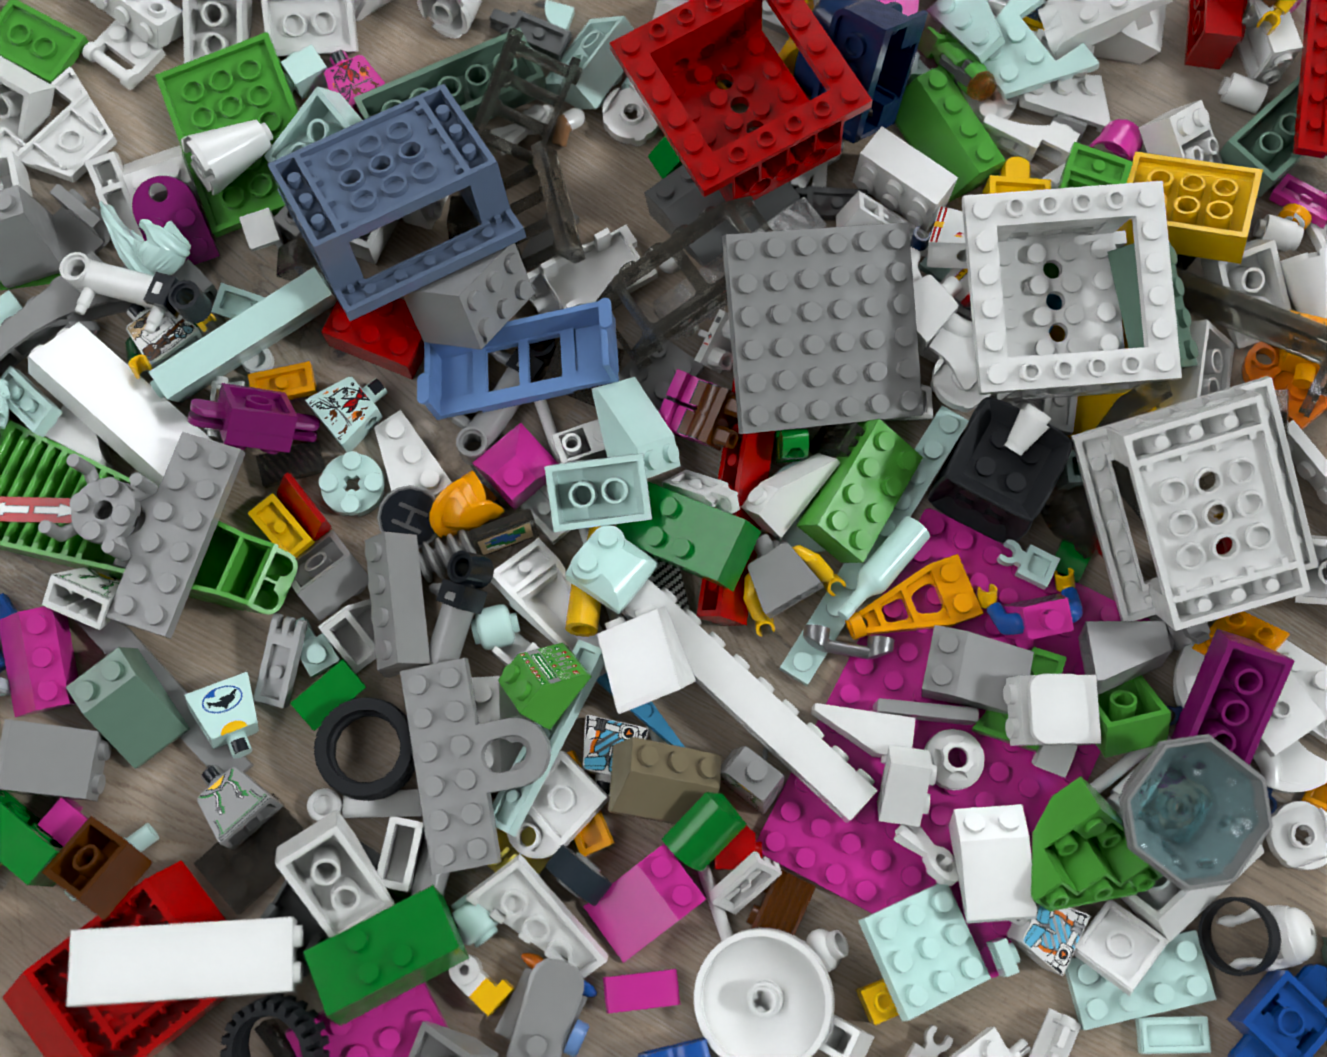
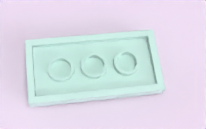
M1196 930L1180 932L1168 943L1130 996L1077 957H1071L1065 970L1078 1022L1081 1024V1030H1089L1217 1000Z

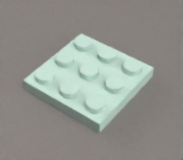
M937 883L858 920L902 1022L909 1021L991 979L948 885Z

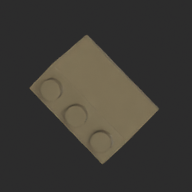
M631 737L614 744L608 812L676 824L706 792L718 793L720 789L721 755L637 737Z

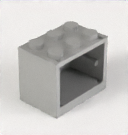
M514 243L403 297L423 342L482 350L535 293Z

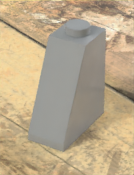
M1086 621L1078 637L1085 675H1096L1098 694L1161 667L1168 655L1173 652L1174 647L1173 637L1171 634H1168L1164 621Z

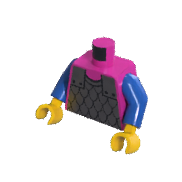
M1068 568L1069 575L1067 576L1058 575L1057 570L1054 572L1055 587L1061 594L1058 593L1002 605L997 602L998 588L994 584H989V592L983 591L981 587H978L977 599L981 608L987 609L988 615L999 632L1005 635V638L1033 640L1074 630L1073 623L1078 621L1083 615V606L1075 588L1074 570L1072 568Z

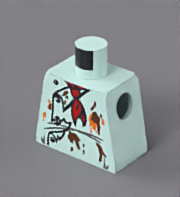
M351 376L318 392L305 401L342 448L349 452L381 421L383 416L374 403L385 396L388 391L377 378L361 388Z

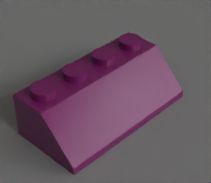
M1217 628L1170 740L1209 734L1250 765L1295 661L1249 638ZM1190 750L1182 751L1180 754L1189 752ZM1202 757L1193 758L1196 764L1205 763Z

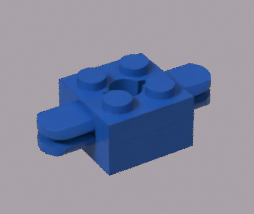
M1307 964L1302 967L1295 977L1288 970L1268 971L1227 1018L1243 1035L1227 1057H1313L1327 1040V1008L1322 1004L1327 999V967Z

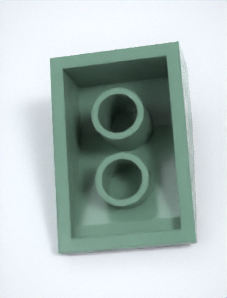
M116 648L66 686L82 714L135 769L141 767L190 730L138 648Z

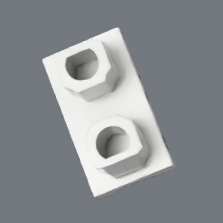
M719 310L709 332L700 329L698 336L705 340L694 360L720 374L722 370H731L733 359L731 354L729 314Z

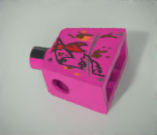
M344 50L335 51L329 57L333 67L324 71L328 89L340 93L359 115L354 97L386 83L363 55H357L349 59Z

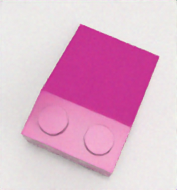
M664 843L612 883L596 906L587 903L583 907L624 963L704 902L706 898Z

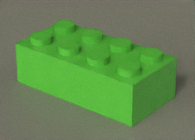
M881 419L856 423L836 457L840 462L839 466L813 497L796 525L841 563H863L923 459L916 450Z

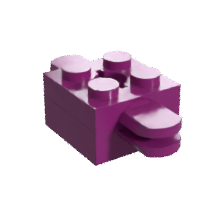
M221 383L218 402L202 399L191 400V411L187 419L195 427L219 430L222 440L226 445L241 450L247 447L257 448L269 454H277L279 451L290 453L292 440L316 441V430L320 426V420L317 417L296 413L285 392Z

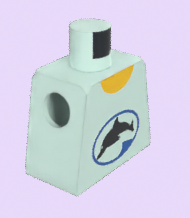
M247 672L185 694L189 711L213 749L228 744L234 759L244 757L252 752L247 736L257 733L259 728Z

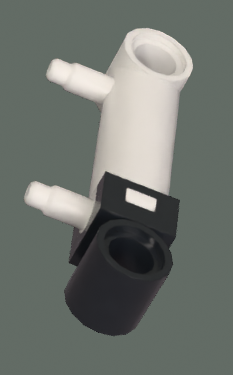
M81 252L68 254L60 263L59 271L61 276L81 293L75 308V312L79 315H84L90 307L95 294H100L152 308L146 320L147 324L144 330L147 333L153 334L163 316L177 319L180 314L190 323H199L207 319L212 311L210 299L190 280L179 281L175 276L156 272L154 276L91 260Z

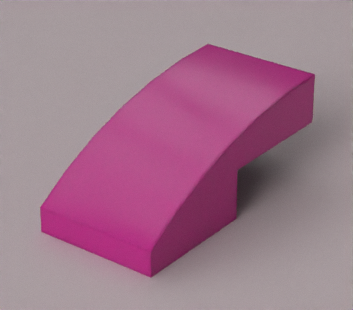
M677 969L603 977L606 1013L680 1005Z

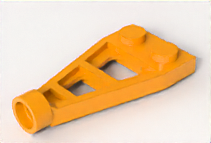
M956 554L926 565L862 610L855 611L847 621L845 620L850 636L855 640L866 635L934 629L935 625L952 627L981 616L983 611L961 559ZM924 585H933L941 602L942 609L935 613H919L916 611L911 599L913 593ZM901 599L908 618L891 623L887 622L882 613L883 606ZM863 618L867 621V628L865 626Z

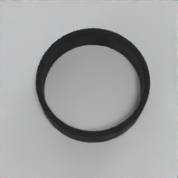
M1247 897L1221 898L1211 903L1200 918L1198 925L1200 947L1207 960L1218 970L1233 976L1254 975L1268 969L1277 959L1281 947L1280 929L1273 914L1260 902ZM1233 901L1244 903L1254 909L1262 918L1268 932V949L1265 957L1260 964L1248 971L1235 969L1225 963L1215 951L1211 940V924L1215 914L1225 904Z

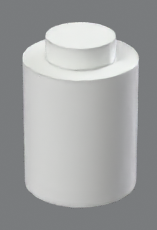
M1234 72L1231 77H1224L1218 89V94L1222 95L1221 102L1255 114L1266 96L1269 85Z

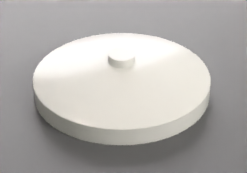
M751 928L726 938L705 958L695 982L694 1008L697 1022L704 1038L720 1057H812L823 1044L831 1028L834 1016V992L831 979L823 962L805 942L792 934L778 929Z

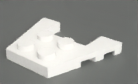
M69 66L50 85L54 86V91L69 102L70 105L28 143L23 142L6 127L0 128V153L12 150L24 165L75 183L88 171L84 161L106 154L118 142L76 73Z

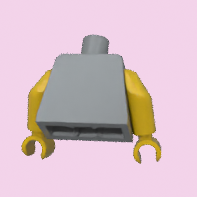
M764 534L758 538L753 548L759 558L747 565L749 573L744 578L743 600L752 619L755 620L757 635L763 637L761 625L769 624L772 627V631H775L774 616L822 588H825L831 596H836L831 590V585L838 581L845 588L846 583L840 576L833 574V570L820 554L801 545L791 547L788 542L775 547L768 534Z

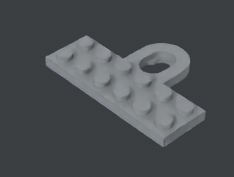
M185 432L181 433L158 491L154 495L140 501L141 507L145 511V522L140 530L125 539L131 552V557L107 612V618L169 639L172 638L246 454L243 450ZM125 483L133 490L136 489V487L132 484ZM107 504L101 509V520L107 519L111 515L113 510L112 504Z
M460 658L400 671L432 876L502 862L491 793L528 786L536 782L545 773L551 758V746L546 733L538 724L523 718H507L479 724L468 658ZM505 739L511 743H522L526 748V756L523 761L515 763L510 770L497 773L487 766L485 751L492 741Z

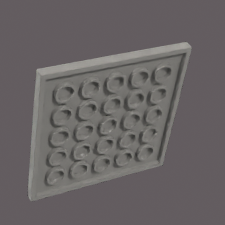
M909 222L726 234L722 236L739 434L923 415Z

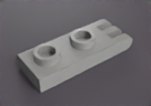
M275 613L273 615L253 698L254 701L280 708L289 707L307 630V621L299 619L295 627V618L287 616L283 623L282 614Z

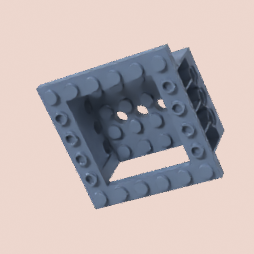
M445 84L267 164L279 188L277 190L349 321L526 238L523 226L510 208L496 159ZM459 191L480 223L479 226L364 279L349 244L350 241Z

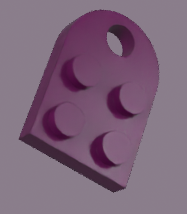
M161 175L149 178L140 184L132 200V211L138 227L141 219L150 220L153 224L163 228L167 222L172 221L191 244L190 255L186 257L185 261L189 259L194 265L220 256L198 201L186 183L172 176ZM155 183L163 184L167 188L168 196L162 202L155 201L150 195V188ZM139 227L144 240L146 241V234L144 230Z

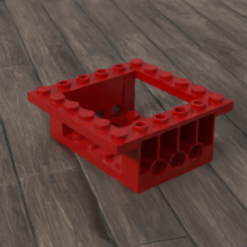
M689 0L609 42L611 52L703 197L719 190L732 212L839 155L844 122L872 107L873 100L804 0H766V2L827 91L810 101L762 31V4L764 0ZM721 80H729L733 84L729 89L725 90L716 86ZM737 103H743L748 107L747 111L743 113H736L731 108ZM751 127H759L758 129L750 133H747L748 129H750Z

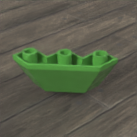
M1081 776L1052 796L1033 831L1031 896L1036 903L1049 912L1136 895L1139 892L1149 890L1158 879L1163 877L1161 873L1127 848L1123 820L1100 793Z

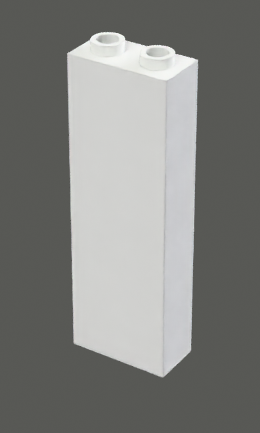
M80 322L70 328L62 329L54 339L45 345L36 346L28 355V374L133 468L154 482L158 489L182 432L212 440L198 427L191 425L187 421L188 418L166 398H160L152 386L142 377L136 379L130 367Z
M294 917L71 930L67 1006L86 1007L296 993L297 984H302L303 963L297 962V947L303 946V926L297 925V919Z

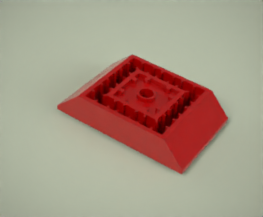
M181 860L145 878L133 887L105 920L97 915L78 930L227 921V919ZM70 936L23 971L2 996L44 1057H154L227 998L86 1007L67 1006Z

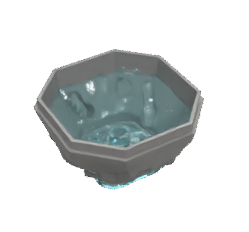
M1209 734L1158 742L1147 757L1135 767L1119 796L1127 848L1183 891L1233 884L1273 827L1264 776Z

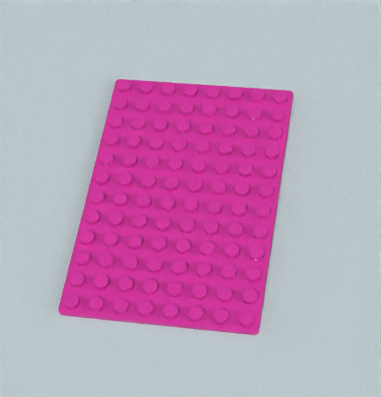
M927 508L923 511L918 522L928 530L930 538L881 596L926 565L956 554L961 559L976 597L978 587H981L985 592H989V584L997 586V602L1002 605L1058 593L1061 594V592L1056 590L1054 574L1045 590L1015 576L1018 569L1017 566H1003L996 560L1000 554L1012 557L1013 553L1009 548L932 508ZM1075 582V588L1083 606V615L1078 621L1073 623V631L1033 640L1005 638V635L999 632L985 608H981L983 611L981 616L949 628L969 631L1030 651L1037 647L1065 656L1067 659L1062 674L1085 675L1078 639L1085 622L1121 620L1116 601ZM924 585L913 593L911 599L916 611L919 613H935L942 609L941 602L933 585ZM897 599L882 608V613L887 622L891 623L908 618L901 599ZM1146 617L1135 621H1150V619ZM934 629L866 635L859 638L856 644L867 646L868 636L889 637L894 639V649L884 656L869 660L850 656L825 704L873 712V704L879 698L968 707L922 697V687ZM977 708L979 710L978 720L987 710ZM818 719L815 726L824 734L822 740L831 748L836 745L849 757L847 763L856 771L859 768L864 770L875 781L872 786L877 792L854 818L846 823L791 772L757 841L762 842V855L871 914L937 884L936 880L927 874L926 866L922 861L923 857L893 840L896 836L895 830L900 824L879 821L877 801L885 764L881 763V758L872 757ZM915 720L912 746L914 749L924 750L930 738L948 729H957L969 733L975 737L983 749L985 758L984 768L978 780L971 786L955 791L946 790L936 784L934 786L929 785L927 794H930V808L928 814H922L920 826L934 845L946 848L953 856L948 826L954 809L1022 804L1029 833L1032 859L1033 831L1052 796L1080 776L1088 781L1101 752L1096 744L1077 745L1073 761L1066 778L1034 766L1032 759L1035 752L1018 746H1010L1009 743L973 732L972 728L975 724L962 725ZM952 748L948 753V761L952 766L960 768L966 764L967 757L962 749ZM958 880L949 887L966 922ZM966 922L990 977L996 978L999 974L986 942L996 938H1007L1012 922Z

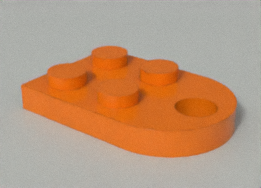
M1280 339L1261 341L1249 350L1242 363L1244 382L1246 383L1265 376L1272 377L1282 419L1287 423L1294 420L1303 430L1327 410V377L1322 380L1314 378L1313 386L1308 389L1295 387L1293 385L1295 373L1284 371L1279 367ZM1265 354L1271 359L1272 363L1262 364L1256 359V355Z

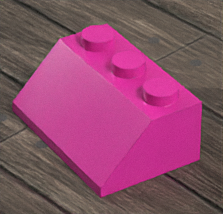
M43 606L19 611L0 619V636L15 718L77 705L66 689V686L78 678L68 616Z

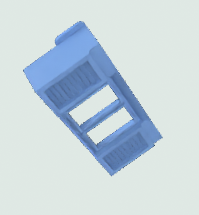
M602 298L600 301L507 321L482 350L424 342V373L420 374L417 378V401L425 405L437 420L478 411L484 413L573 394V391L619 382L616 321L612 314L610 299ZM560 337L562 376L531 383L529 344ZM518 347L520 385L489 392L488 353Z

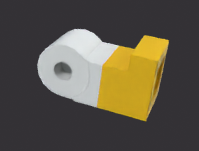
M468 954L470 959L449 969L450 978L487 1016H490L515 990V987L507 979H502L497 984L483 971L480 960L476 956Z

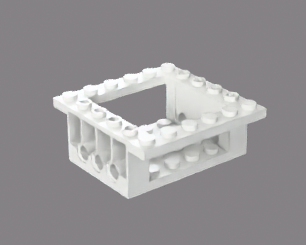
M1163 181L963 196L961 201L979 395L997 393V399L1008 402L1125 393L1144 382L1171 381L1182 378ZM1132 219L1144 347L1125 349L1122 316L1107 252L1115 249L1114 232L1126 221ZM1044 264H1055L1059 269L1058 278H1048L1043 271ZM1049 294H1056L1061 298V309L1053 310L1048 307L1046 298ZM1057 325L1063 328L1065 332L1063 341L1057 342L1050 337L1049 329L1051 326Z
M1265 376L1070 436L1073 441L1074 452L1121 621H1135L1157 615L1173 630L1177 631L1311 592L1306 570L1319 566L1272 377ZM1115 459L1129 468L1158 576L1156 578L1143 580L1111 460ZM1205 472H1213L1215 475L1214 485L1210 489L1202 490L1199 486V478ZM1213 505H1222L1224 509L1223 517L1217 522H1210L1207 518L1208 510ZM1223 537H1230L1232 540L1230 551L1226 554H1218L1216 552L1217 542Z

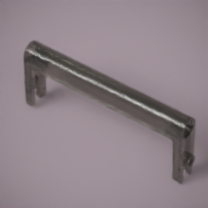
M1176 267L1177 275L1181 278L1184 285V295H1182L1184 306L1189 313L1317 363L1320 366L1298 411L1309 418L1320 396L1327 397V325Z

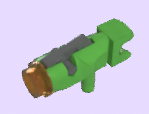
M930 26L924 30L917 49L927 58H933L938 66H943L954 83L972 99L984 101L994 93L997 86L994 81V75L987 70L983 63L958 43L949 32L942 28L941 33H938Z

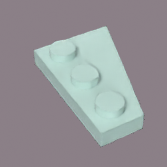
M937 0L927 9L931 17L981 63L985 62L1005 43L988 0Z

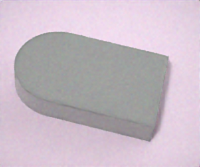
M1057 115L1050 122V125L1052 121L1068 125L1073 131L1079 133L1077 143H1080L1088 124L1065 115Z

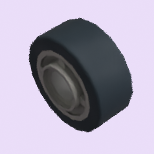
M564 845L559 847L546 864V868L564 888L593 906L598 904L612 885L600 873L601 870L581 853H575Z

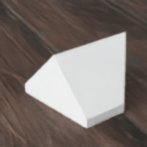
M371 599L345 606L318 626L355 673L376 659L374 653V629L371 621Z

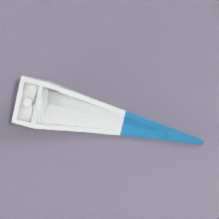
M539 538L494 569L491 583L510 602L509 605L553 644L564 643L573 651L578 640H582L600 648L597 634L604 631L600 624L597 634L590 637L576 636L565 630L571 583L566 580V569L560 559ZM604 665L596 682L613 696ZM652 701L630 710L667 744L685 747Z

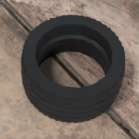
M369 697L351 699L335 707L322 721L314 741L315 762L323 779L338 793L361 801L379 800L400 790L412 777L415 771L407 715L392 703ZM363 717H378L389 722L396 730L400 741V753L393 769L383 778L373 782H357L348 778L339 768L336 760V745L343 730L353 721Z

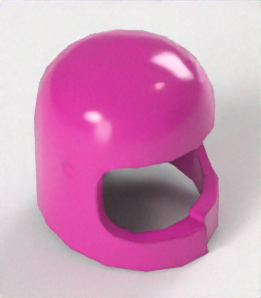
M1117 119L1109 122L1102 129L1101 135L1089 147L1094 148L1095 145L1103 143L1106 149L1118 157L1133 161L1135 152H1140L1143 139L1139 127L1135 123L1125 119Z

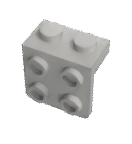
M57 184L50 193L62 206L53 215L61 259L63 260L64 257L73 252H81L87 255L90 251H93L97 254L111 240L101 216V211L95 206L88 209L84 205L87 201L76 190L72 188L68 192L60 184Z

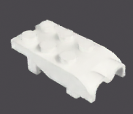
M1048 0L1042 8L1038 9L1053 57L1055 60H1058L1082 43L1090 51L1093 50V44L1116 35L1134 20L1138 30L1152 25L1153 21L1150 11L1173 1Z
M627 225L613 232L606 228L594 235V241L572 248L556 258L553 257L540 264L538 268L527 273L535 293L529 301L535 306L538 314L600 301L602 298H609L611 303H614L657 279L658 272L647 256L641 259L635 250L637 240Z

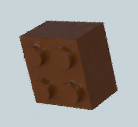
M90 816L44 868L42 873L105 920L153 862L130 842L93 816Z

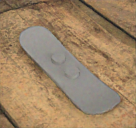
M548 958L536 964L529 976L506 1057H561L584 992V979L578 968L564 960Z

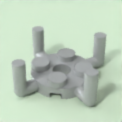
M70 454L66 460L67 464L84 475L87 485L70 499L71 523L60 527L48 520H43L38 525L39 531L60 542L79 534L92 543L101 544L102 550L105 553L121 561H127L131 556V552L125 539L135 529L133 525L137 516L140 517V501L154 495L158 490L157 485L137 472L133 473L129 478V482L136 487L134 490L113 477L100 479L93 464L77 454ZM107 504H112L113 510L111 515L107 519L101 520V509Z

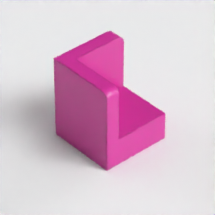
M61 797L37 825L64 847L88 818L80 812L83 807L76 801Z

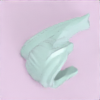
M102 201L99 202L101 216L119 257L128 269L153 276L156 272L172 275L185 263L186 257L190 255L191 244L172 221L167 222L163 228L153 224L150 220L141 219L139 227L144 230L147 240L144 241L134 230L128 229L123 224L112 205L104 204Z

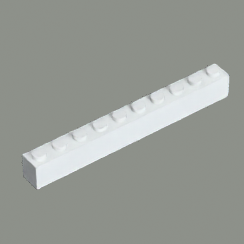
M651 575L621 613L628 620L637 617L634 611L650 604H653L655 609L665 606L696 679L695 682L844 822L851 821L877 792L872 786L875 781L864 770L859 768L856 771L847 763L849 757L836 745L831 748L822 740L824 734L818 727L811 722L806 725L797 717L799 711L792 703L786 699L781 702L773 694L775 689L767 680L761 676L756 679L748 671L750 666L738 654L731 656L724 649L725 642L716 633L711 631L708 634L699 626L702 623L701 620L689 609L684 612L675 604L678 601L677 598L665 587L660 590L651 582L654 579Z

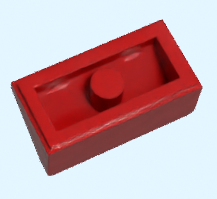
M287 472L281 480L277 490V497L315 542L329 532L332 526L291 473Z

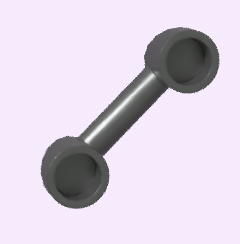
M804 625L803 638L812 647L821 652L869 660L884 656L894 649V639L889 637L868 636L867 646L829 640L830 628Z

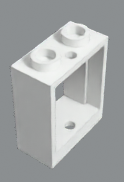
M1247 0L1246 11L1242 18V23L1246 24V31L1242 42H1238L1236 45L1248 78L1269 85L1281 79L1283 73L1293 63L1295 57L1303 48L1290 11L1286 15H1281L1279 26L1273 33L1266 35L1272 28L1270 22L1263 21L1258 28L1257 23L1266 12L1274 10L1273 6L1269 8L1261 0Z

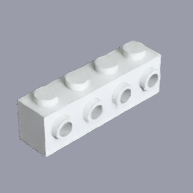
M89 0L97 8L105 11L116 19L118 23L130 29L143 41L148 42L158 50L183 35V10L169 0Z

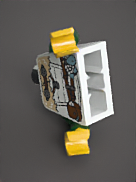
M132 304L127 310V315L133 321L126 327L130 337L126 340L125 346L128 366L136 379L141 378L140 374L143 371H151L203 338L197 327L206 332L208 328L205 325L210 321L215 322L217 320L216 317L210 313L203 322L190 323L180 314L177 319L163 316L155 332L150 334L144 328L152 308L147 309L145 306Z

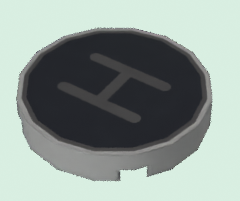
M412 485L398 487L386 494L379 504L377 521L381 533L394 532L417 535L418 548H422L423 542H427V544L432 542L437 535L429 521L430 510L435 501L434 495L421 487Z

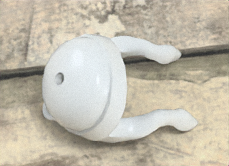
M1286 905L1265 906L1275 917L1281 933V947L1278 957L1265 971L1294 967L1302 964L1314 955L1317 946V936L1314 925L1306 913ZM1250 908L1237 916L1225 915L1220 917L1216 923L1226 927H1234L1261 917L1254 909ZM1242 957L1234 959L1228 965L1242 970L1247 967H1256L1263 959Z

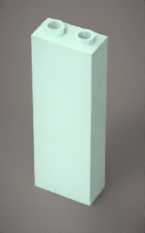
M313 267L149 371L153 378L150 384L160 398L166 397L167 400L182 403L209 386L212 381H215L216 376H225L245 361L250 360L336 304L338 299L323 275Z

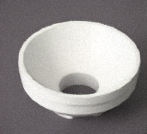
M957 729L943 730L930 738L925 745L924 750L930 751L932 765L937 766L935 784L946 790H962L975 783L982 774L985 759L983 749L975 737L969 733ZM952 748H960L965 752L967 761L963 767L957 768L949 763L948 753Z

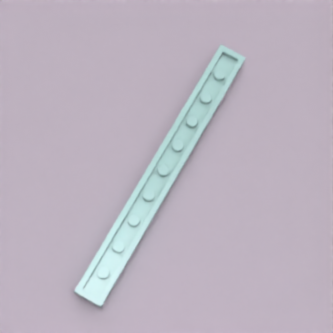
M941 405L914 449L923 459L863 563L843 564L837 575L844 580L846 587L844 588L838 581L834 582L831 585V590L836 596H831L826 592L806 625L830 628L829 640H836L845 625V620L837 612L856 590L860 569L905 517H911L969 420ZM802 631L779 670L807 686L828 652H821L807 643L803 638Z

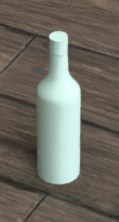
M905 517L860 569L856 590L837 612L842 619L847 621L867 598L885 592L928 541L930 534L920 522L911 517Z

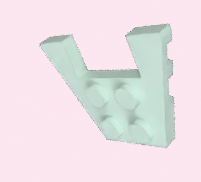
M1010 0L996 17L1005 43L983 64L991 75L989 80L1005 100L1043 88L1044 84L1057 80L1065 81L1073 78L1075 74L1085 71L1090 73L1099 68V61L1084 43L1056 61L1022 20L1025 16L1043 5L1045 0Z

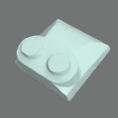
M607 525L598 528L575 554L565 576L567 581L617 614H620L657 569L659 563L626 540L620 529Z

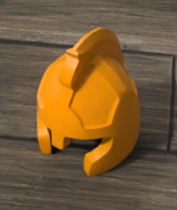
M471 470L440 492L432 504L429 521L434 532L442 538L443 535L447 536L450 533L454 536L462 529L467 531L478 530L482 527V524L490 519L498 518L505 510L493 502L497 499L495 495L481 483L475 472Z

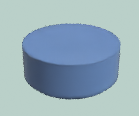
M577 1019L563 1053L577 1057L590 1027L588 1023Z

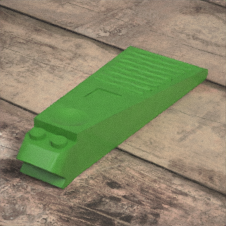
M9 419L6 428L0 430V496L72 498L87 483L82 473L67 464L66 460L70 454H77L93 464L100 479L113 477L121 482L131 483L129 482V477L55 441L41 437L30 429ZM0 521L1 550L76 569L82 567L90 568L121 580L125 569L113 565L115 557L105 553L102 550L101 544L92 543L79 534L60 542L41 533L38 529V522ZM218 521L188 597L241 611L246 610L266 615L274 614L280 610L297 573L298 563L295 556L278 548L279 545L248 535ZM54 523V524H56V525H58V526H60V527H63V526H65V525H67V524H69V523Z

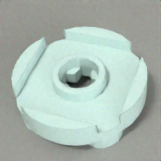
M349 451L344 455L336 457L325 467L319 478V486L324 501L334 512L342 516H363L372 512L381 503L385 492V479L382 470L373 459L366 455ZM349 479H360L358 482L359 490L356 492L353 489H350L348 492L345 490L347 487L346 482Z

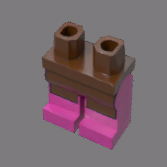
M677 369L666 395L680 404L696 409V411L664 398L659 414L675 436L718 451L721 448L734 449L739 437L738 433L730 429L734 418L738 419L736 394L727 388L720 387Z

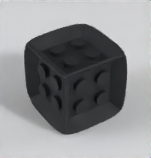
M986 397L981 400L972 413L968 427L951 450L928 495V501L945 515L993 540L1004 543L1007 539L1018 542L1029 531L1033 520L1040 513L1051 495L1069 459L1073 441L1059 429L1047 424L1049 428L1022 456L1018 455L1006 447L1005 443L1008 440L1020 408L999 399Z

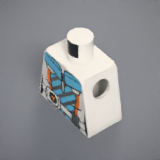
M586 715L583 770L586 773L596 775L595 782L608 796H610L613 745L631 737L647 739L649 728Z
M1036 903L1037 918L1009 920L1012 924L1007 933V938L1043 969L1063 976L1090 916L1072 908L1049 912Z

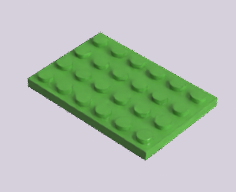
M268 32L155 75L180 145L181 138L256 119L260 124L265 123L273 135V140L270 141L272 146L299 111ZM182 148L212 233L216 238L241 229L242 225L239 219L241 216L268 207L274 216L285 206L277 190L279 188L267 165L269 162L264 157L265 154L220 193L213 196L212 190L208 192L190 165L192 153L185 154Z

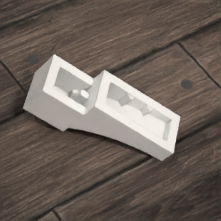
M988 112L982 122V125L997 147L1014 156L1025 158L1029 162H1031L1036 154L1058 166H1061L1066 161L1073 143L1077 141L1080 135L1068 125L1059 124L1055 121H1052L1051 125H1029L1010 121Z
M112 151L84 161L96 188L94 191L99 202L102 201L104 204L112 205L123 224L143 238L133 215L132 201L123 178L124 167L118 153Z

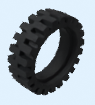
M275 994L253 1001L231 1017L233 1020L228 1022L224 1029L228 1033L222 1036L220 1043L227 1047L220 1051V1057H251L249 1048L251 1029L256 1021L268 1016L279 1018L292 1029L299 1041L302 1057H330V1050L323 1048L330 1042L328 1035L321 1036L320 1034L322 1030L326 1029L323 1021L317 1024L314 1021L319 1014L315 1009L306 1011L309 1005L304 1000L296 1002L297 997L293 995L284 997V994Z

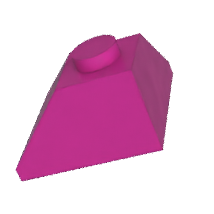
M520 422L472 464L504 500L516 510L547 483L544 467L559 463Z

